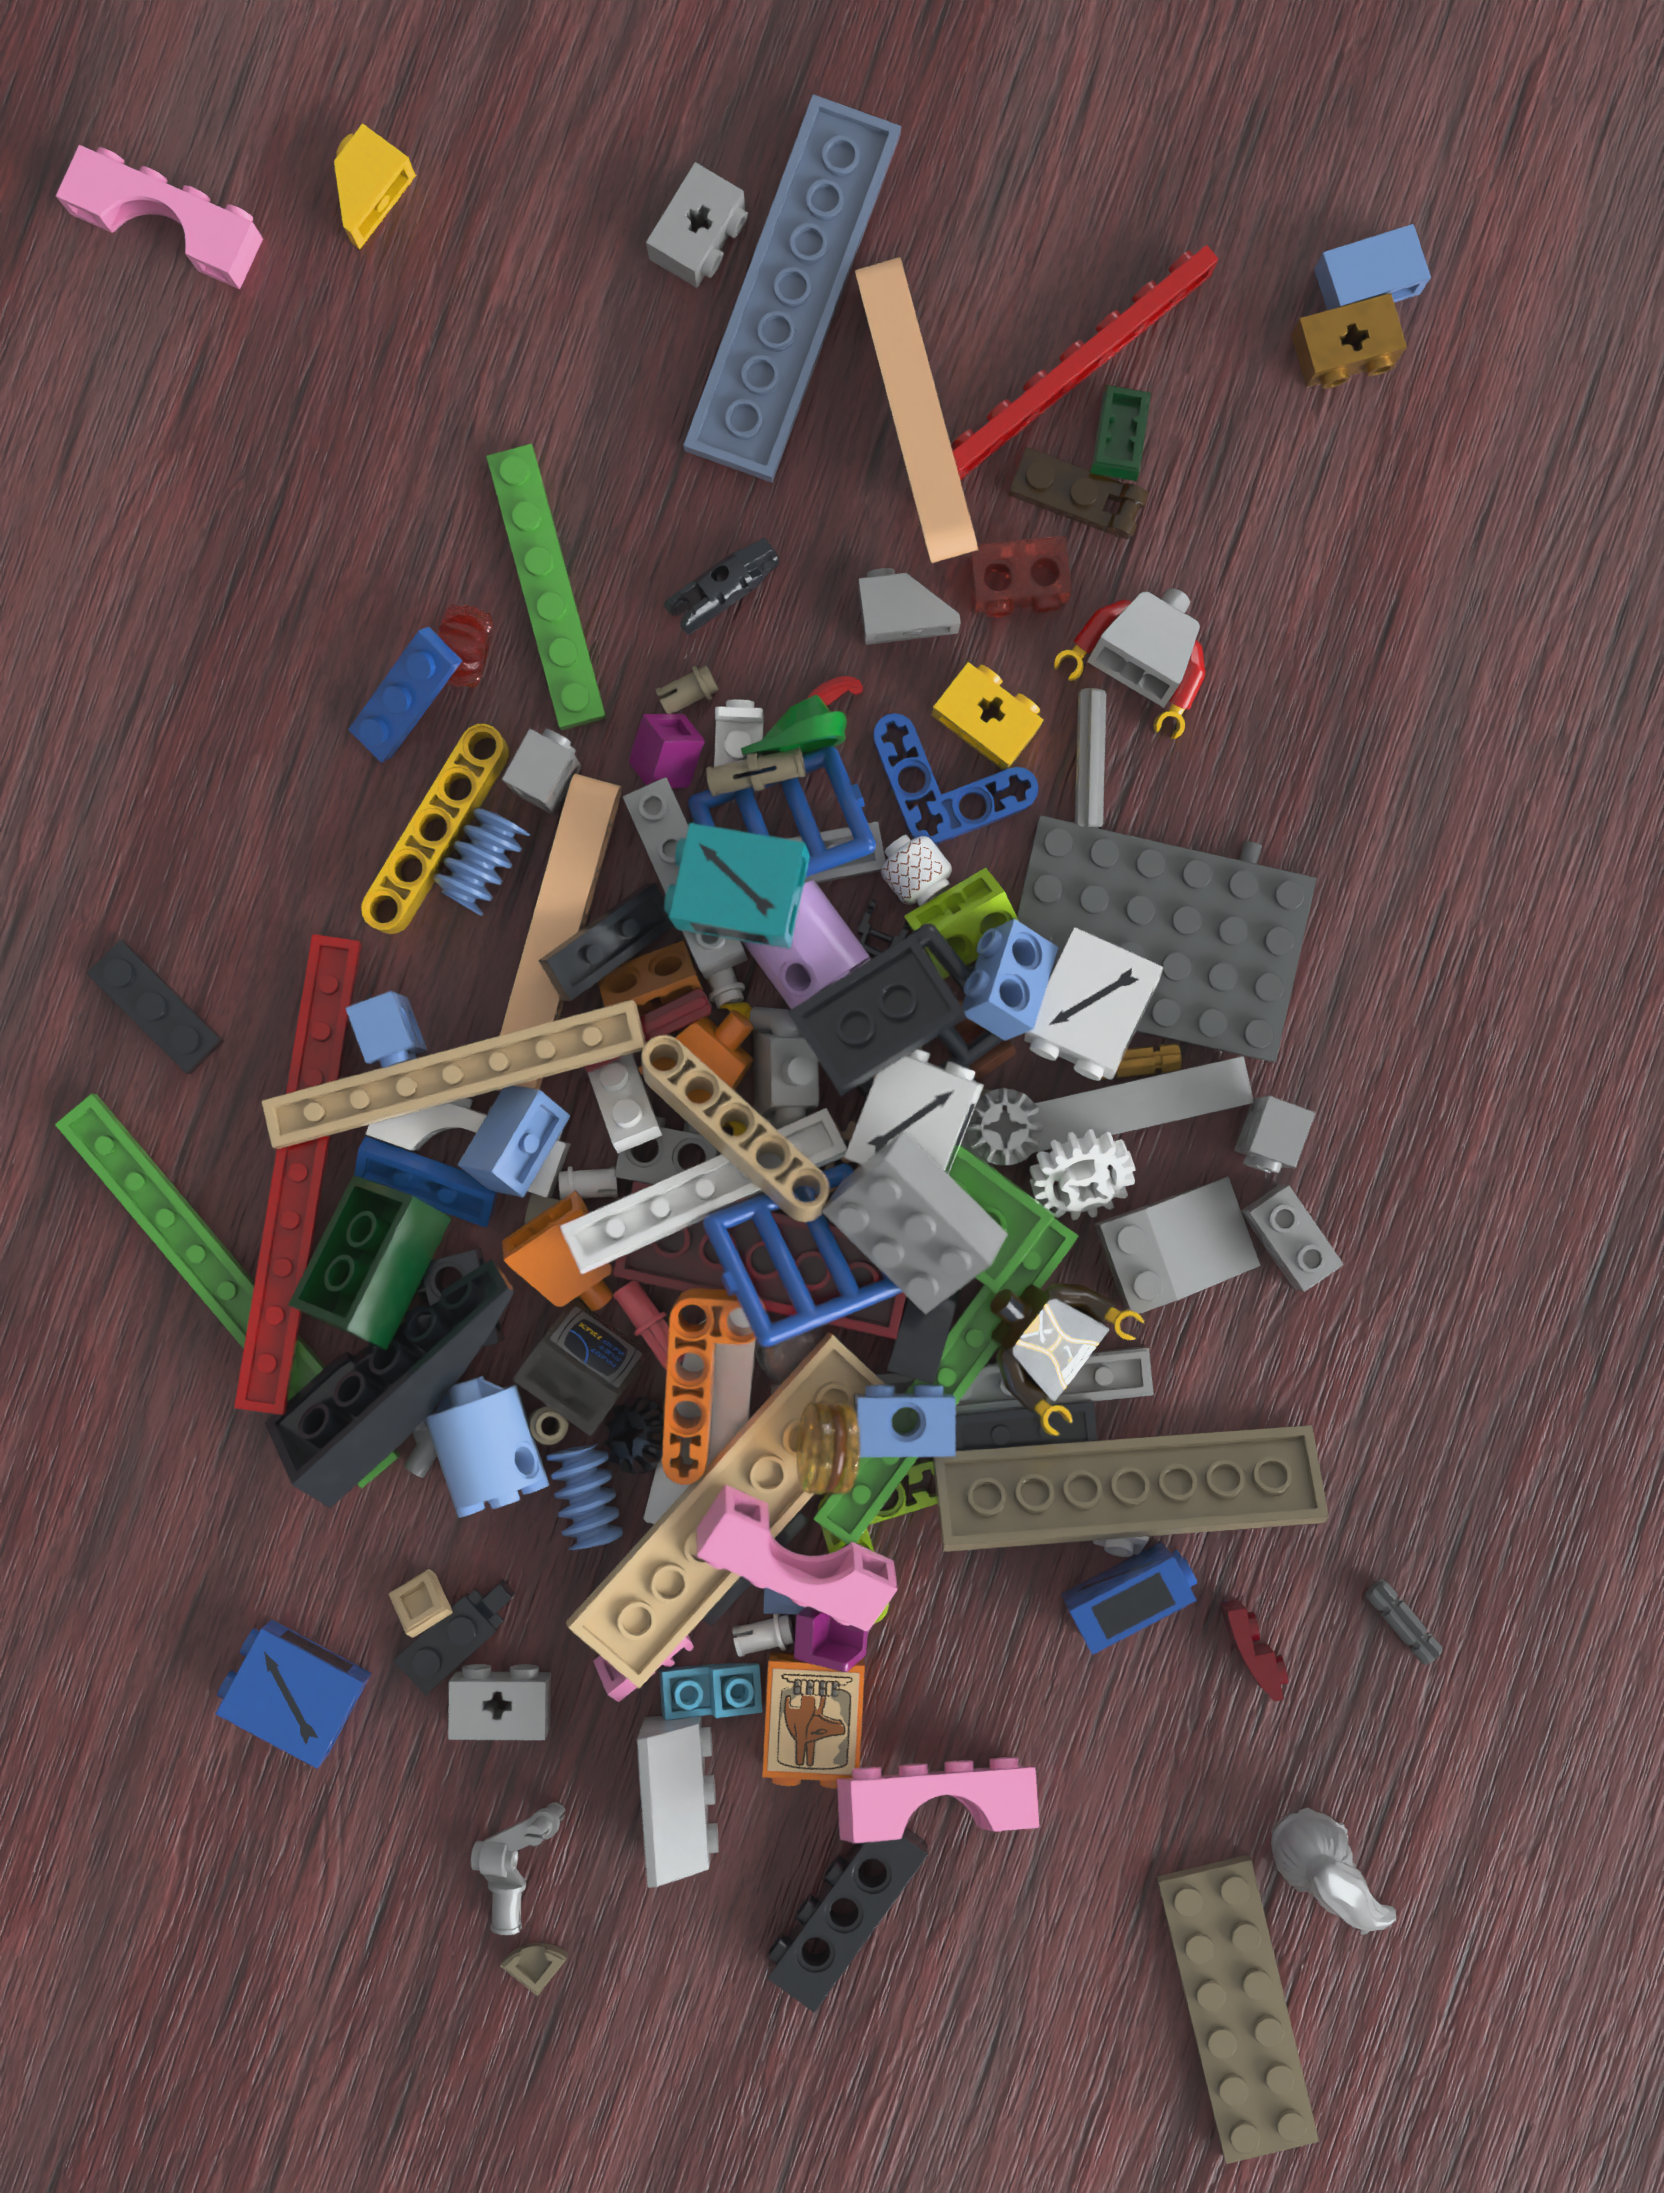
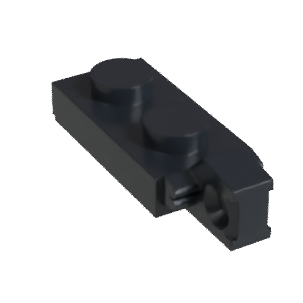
M504 1580L499 1582L484 1597L477 1589L473 1590L470 1594L466 1593L451 1607L453 1614L425 1630L394 1659V1662L426 1696L498 1630V1626L504 1622L498 1611L516 1593Z

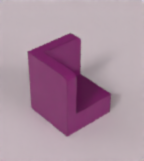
M643 714L629 757V763L646 786L667 777L671 788H685L691 783L705 740L684 714Z
M810 1606L805 1607L796 1616L794 1660L841 1672H848L866 1656L868 1632L853 1625L840 1624L826 1613Z

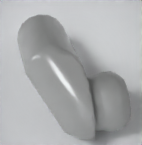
M425 1419L412 1432L417 1445L404 1465L408 1471L422 1478L425 1477L437 1457Z

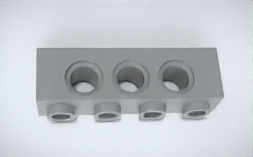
M667 777L623 796V799L663 889L667 893L669 885L676 884L680 867L675 865L677 843L680 837L686 838L689 826ZM683 931L704 979L748 960L740 940Z

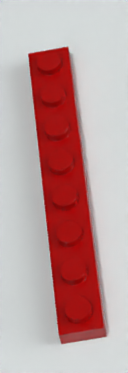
M1208 245L1204 246L1195 255L1191 251L1181 255L1169 267L1170 275L1158 285L1154 280L1144 285L1133 296L1132 301L1134 304L1122 314L1115 310L1107 315L1097 325L1095 330L1098 333L1085 344L1082 340H1078L1069 346L1059 357V360L1062 362L1050 373L1043 369L1031 377L1023 386L1025 393L1013 403L1008 399L999 403L987 415L986 419L989 422L976 433L972 429L962 433L951 444L960 480L1209 279L1219 259Z

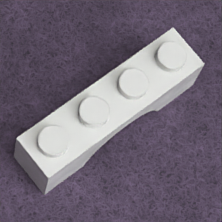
M465 1098L369 1124L366 1135L409 1150H420L430 1138L448 1129L464 1128L477 1133L487 1114L470 1109L473 1100ZM562 1132L527 1191L546 1198L553 1196L559 1179L558 1172L562 1170L571 1145L560 1140Z

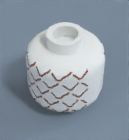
M904 835L894 841L884 851L888 859L882 866L881 875L902 903L908 905L918 903L919 906H922L950 887L951 884L947 879L952 872V867L929 837L920 836L910 840L907 835Z

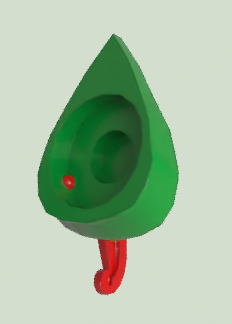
M849 676L837 677L822 683L810 693L807 699L790 707L761 741L741 748L742 755L755 752L758 755H768L793 750L796 747H800L802 753H809L822 747L840 745L846 739V715L841 711L831 712L828 706L848 690L853 695H859L863 690V685L858 679Z

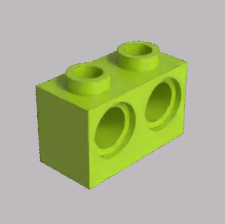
M986 867L904 916L912 933L923 924L931 923L935 925L966 966L978 958L977 945L987 930L996 928L1013 919L1019 921L1005 891ZM926 946L923 950L941 977L945 979L950 976Z

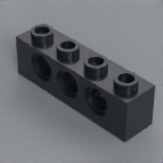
M905 1827L901 1839L855 1843L845 1858L840 1855L836 1856L824 1873L822 1879L827 1883L817 1897L809 1894L797 1910L794 1919L798 1923L788 1936L781 1933L770 1947L766 1958L770 1960L767 1979L815 2013L927 1858L926 1841ZM867 1859H877L885 1865L883 1872L873 1877L864 1875L859 1870V1867ZM848 1898L857 1907L849 1915H839L832 1910L831 1905L837 1899ZM818 1937L825 1940L829 1946L820 1954H812L805 1950L803 1944L810 1938Z

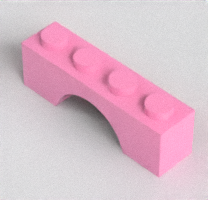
M78 146L56 194L57 199L69 214L111 233L126 221L140 215L156 214L169 217L183 226L186 243L185 254L197 271L237 289L241 288L263 240L253 224V217L234 205L227 204L225 209L210 203V198L191 186L184 185L182 190L167 184L168 180L163 175L148 167L141 166L138 171L124 165L125 161L120 156L108 149L98 147L95 152L84 146Z
M726 1484L697 1526V1557L704 1559L707 1564L717 1569H727L745 1577L757 1587L769 1588L781 1593L800 1606H810L826 1613L843 1625H853L868 1632L898 1590L894 1561L854 1542L834 1553L822 1556L800 1555L785 1549L770 1533L768 1503Z
M1018 1757L990 1758V1767L973 1769L972 1760L944 1762L945 1771L928 1772L927 1764L899 1765V1774L882 1775L881 1767L852 1769V1778L837 1779L840 1839L852 1843L901 1839L906 1823L912 1813L922 1803L939 1795H950L959 1800L968 1809L977 1828L1004 1831L1039 1828L1035 1767L1020 1766L1018 1764Z

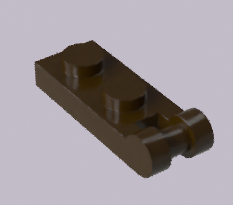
M1026 447L1008 496L1123 539H1132L1137 527L1134 519L1138 509L1144 508L1149 493L1137 485L1121 483L1102 475L1092 474L1087 469ZM1107 498L1120 503L1117 514L1103 511Z

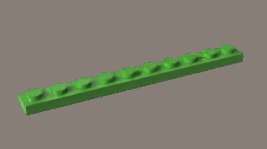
M90 1094L55 1124L56 1127L244 1349L255 1281L97 1094ZM299 1334L288 1401L326 1367ZM395 1449L358 1483V1486L361 1489L401 1456L399 1452Z

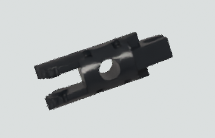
M763 537L743 550L739 549L725 557L664 602V607L672 616L685 613L679 622L681 624L680 627L687 635H691L758 587L765 580L764 577L780 564L777 553L766 538Z

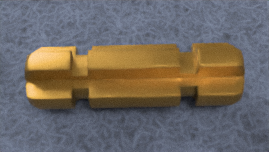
M1175 1043L1159 1045V1050H1153V1046L1127 1048L1116 1071V1077L1155 1074V1069L1161 1068V1073L1178 1071L1181 1069L1182 1064L1180 1048Z

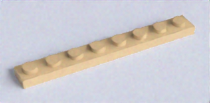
M630 1000L391 1065L386 1068H380L262 1101L272 1148L280 1149L643 1051L646 1041L636 1002Z

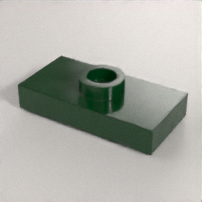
M1105 384L1090 473L1137 481L1140 473L1151 392Z

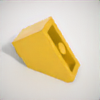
M363 123L355 134L351 133L342 140L337 149V157L334 160L343 227L351 243L359 250L416 176L409 158Z

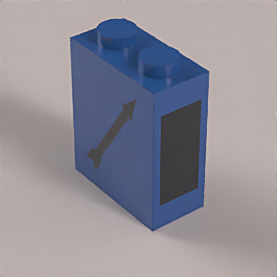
M1159 1542L1140 1552V1554H1136L1061 1593V1596L1093 1655L1197 1601L1190 1587L1198 1582L1186 1559L1180 1555L1179 1551L1176 1549L1170 1552L1162 1542Z
M271 1620L261 1630L253 1628L247 1636L239 1654L246 1657L238 1673L233 1670L228 1673L217 1692V1697L223 1699L216 1715L318 1769L328 1757L372 1673L280 1623Z

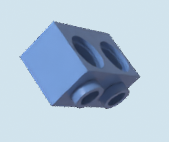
M1016 919L987 930L977 945L979 955L975 964L976 970L969 976L964 986L966 996L962 1008L965 1011L966 1017L1004 1041L1033 1030L1059 947Z
M389 991L346 1008L366 1063L386 1068L417 1059L416 1054L427 1050L408 997Z

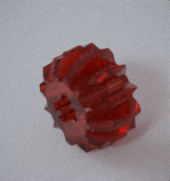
M452 604L443 614L438 636L462 660L447 681L448 685L474 688L483 678L493 637L494 624L490 613L480 611L477 607L465 604L464 606Z

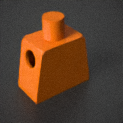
M732 1010L719 1026L709 1018L704 1017L692 1023L675 1037L734 1092L754 1061L752 1056L740 1046L752 1032L754 1026L744 1015L736 1010ZM661 1057L656 1059L652 1066L659 1071H669L677 1063L671 1058ZM641 1065L638 1071L643 1075V1068ZM695 1089L689 1092L686 1097L693 1103L701 1104L710 1100L712 1096L704 1089Z
M576 1190L503 1239V1260L555 1306L562 1307L579 1296L591 1311H595L606 1305L613 1296V1292L603 1281L613 1271V1264L610 1261L584 1274L580 1273L560 1226L589 1214L584 1201Z

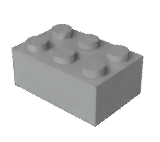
M902 1131L844 1179L822 1210L925 1314L989 1267L1008 1235L905 1131Z

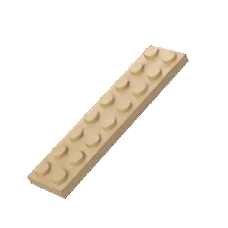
M828 1332L709 1463L700 1479L690 1484L566 1621L568 1628L635 1686L640 1688L740 1577V1575L727 1569L714 1568L707 1564L704 1559L697 1557V1526L724 1485L726 1484L768 1503L769 1530L773 1538H775L821 1487L827 1450L824 1464L821 1467L813 1468L810 1462L812 1428L819 1409L825 1404H833L841 1412L843 1421L846 1418L848 1419L850 1431L845 1426L846 1459L849 1448L852 1451L854 1450L852 1435H854V1394H865L866 1385L886 1384L837 1338Z

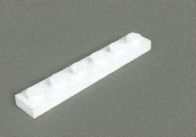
M827 1108L777 1130L817 1168L844 1157L847 1152V1148ZM772 1153L763 1154L757 1159L760 1166L770 1170L778 1168L783 1163L779 1156ZM722 1154L560 1226L580 1273L584 1274L702 1221L709 1214L741 1203L764 1192Z

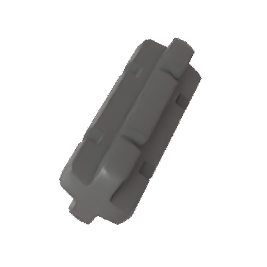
M1381 1579L1369 1587L1365 1593L1366 1598L1378 1611L1382 1610L1381 1616L1407 1646L1411 1645L1410 1650L1417 1659L1427 1665L1438 1658L1443 1651L1442 1646L1430 1633H1426L1427 1628L1406 1603L1400 1598L1397 1599L1398 1594L1390 1584Z

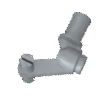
M552 1802L546 1808L536 1811L533 1816L486 1838L484 1841L475 1842L471 1854V1867L473 1870L480 1871V1874L484 1875L488 1881V1889L492 1892L491 1931L493 1933L513 1935L522 1929L521 1892L526 1888V1880L516 1868L518 1861L517 1850L529 1845L537 1846L544 1839H549L555 1835L559 1829L560 1821L565 1817V1814H563L565 1808L562 1804Z

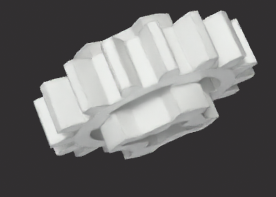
M1088 1129L1084 1138L1077 1139L1074 1132L1068 1133V1142L1064 1144L1056 1140L1051 1141L1050 1144L1053 1151L1050 1153L1038 1152L1039 1164L1030 1166L1033 1178L1030 1180L1035 1199H1039V1203L1047 1209L1052 1208L1057 1218L1066 1211L1070 1212L1072 1220H1077L1081 1212L1088 1211L1091 1217H1095L1098 1207L1104 1206L1111 1210L1114 1208L1112 1199L1114 1197L1126 1198L1128 1194L1125 1186L1135 1183L1132 1172L1136 1169L1131 1154L1127 1151L1122 1139L1113 1141L1110 1132L1104 1133L1099 1139L1095 1137L1093 1129Z

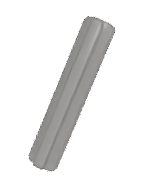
M1086 688L1078 693L1075 823L1082 827L1099 828L1103 824L1106 692L1099 688Z

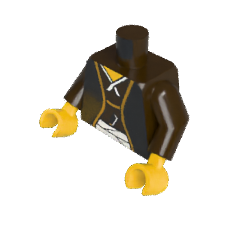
M1053 1283L1045 1290L1032 1284L1024 1290L1020 1297L1010 1289H1004L993 1298L990 1305V1311L1001 1320L992 1332L991 1339L1000 1349L996 1360L1003 1385L1030 1413L1036 1411L1041 1416L1040 1423L1044 1432L1054 1436L1059 1435V1433L1051 1428L1048 1423L1050 1413L1054 1411L1059 1412L1068 1423H1072V1417L1065 1407L1051 1406L1046 1399L1050 1398L1054 1402L1057 1400L1105 1337L1110 1328L1103 1323L1109 1321L1114 1324L1117 1334L1126 1340H1134L1135 1337L1124 1333L1120 1329V1322L1124 1317L1133 1316L1138 1321L1144 1323L1142 1317L1136 1311L1123 1310L1120 1312L1114 1308L1115 1303L1081 1284Z

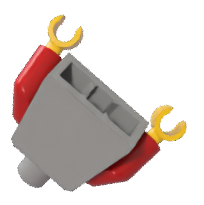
M1173 588L1167 589L1161 599L1150 592H1141L1133 602L1123 599L1097 609L1073 640L1076 643L1072 650H1064L1057 655L1054 664L1055 669L1057 670L1064 659H1075L1078 665L1068 680H1076L1083 672L1084 665L1082 659L1087 653L1091 654L1087 661L1091 665L1163 708L1168 701L1171 702L1169 711L1159 714L1154 720L1153 726L1154 731L1158 733L1162 721L1166 717L1174 718L1177 727L1171 739H1176L1181 736L1185 728L1182 714L1185 709L1190 710L1206 674L1203 648L1196 640L1200 625L1197 620L1185 614L1190 605L1188 596L1182 591Z

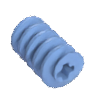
M476 808L473 811V815L481 826H464L463 831L469 837L471 843L455 841L453 846L462 857L461 860L445 858L443 862L452 875L436 874L434 880L442 889L441 893L482 916L484 913L477 906L475 900L491 901L493 899V896L484 885L486 883L501 885L503 880L494 868L496 866L511 868L513 864L504 854L505 850L521 852L522 847L515 840L514 835L530 836V834L493 811Z
M598 1444L572 1447L547 1455V1461L562 1463V1468L550 1474L551 1480L566 1482L564 1488L554 1493V1498L569 1500L570 1503L569 1506L557 1512L560 1518L573 1519V1524L561 1531L562 1536L577 1539V1543L569 1547L568 1550L607 1544L623 1535L622 1527L608 1524L619 1517L620 1512L616 1507L604 1505L616 1497V1491L612 1488L601 1487L602 1484L612 1479V1471L597 1468V1466L609 1458L608 1452L593 1449Z

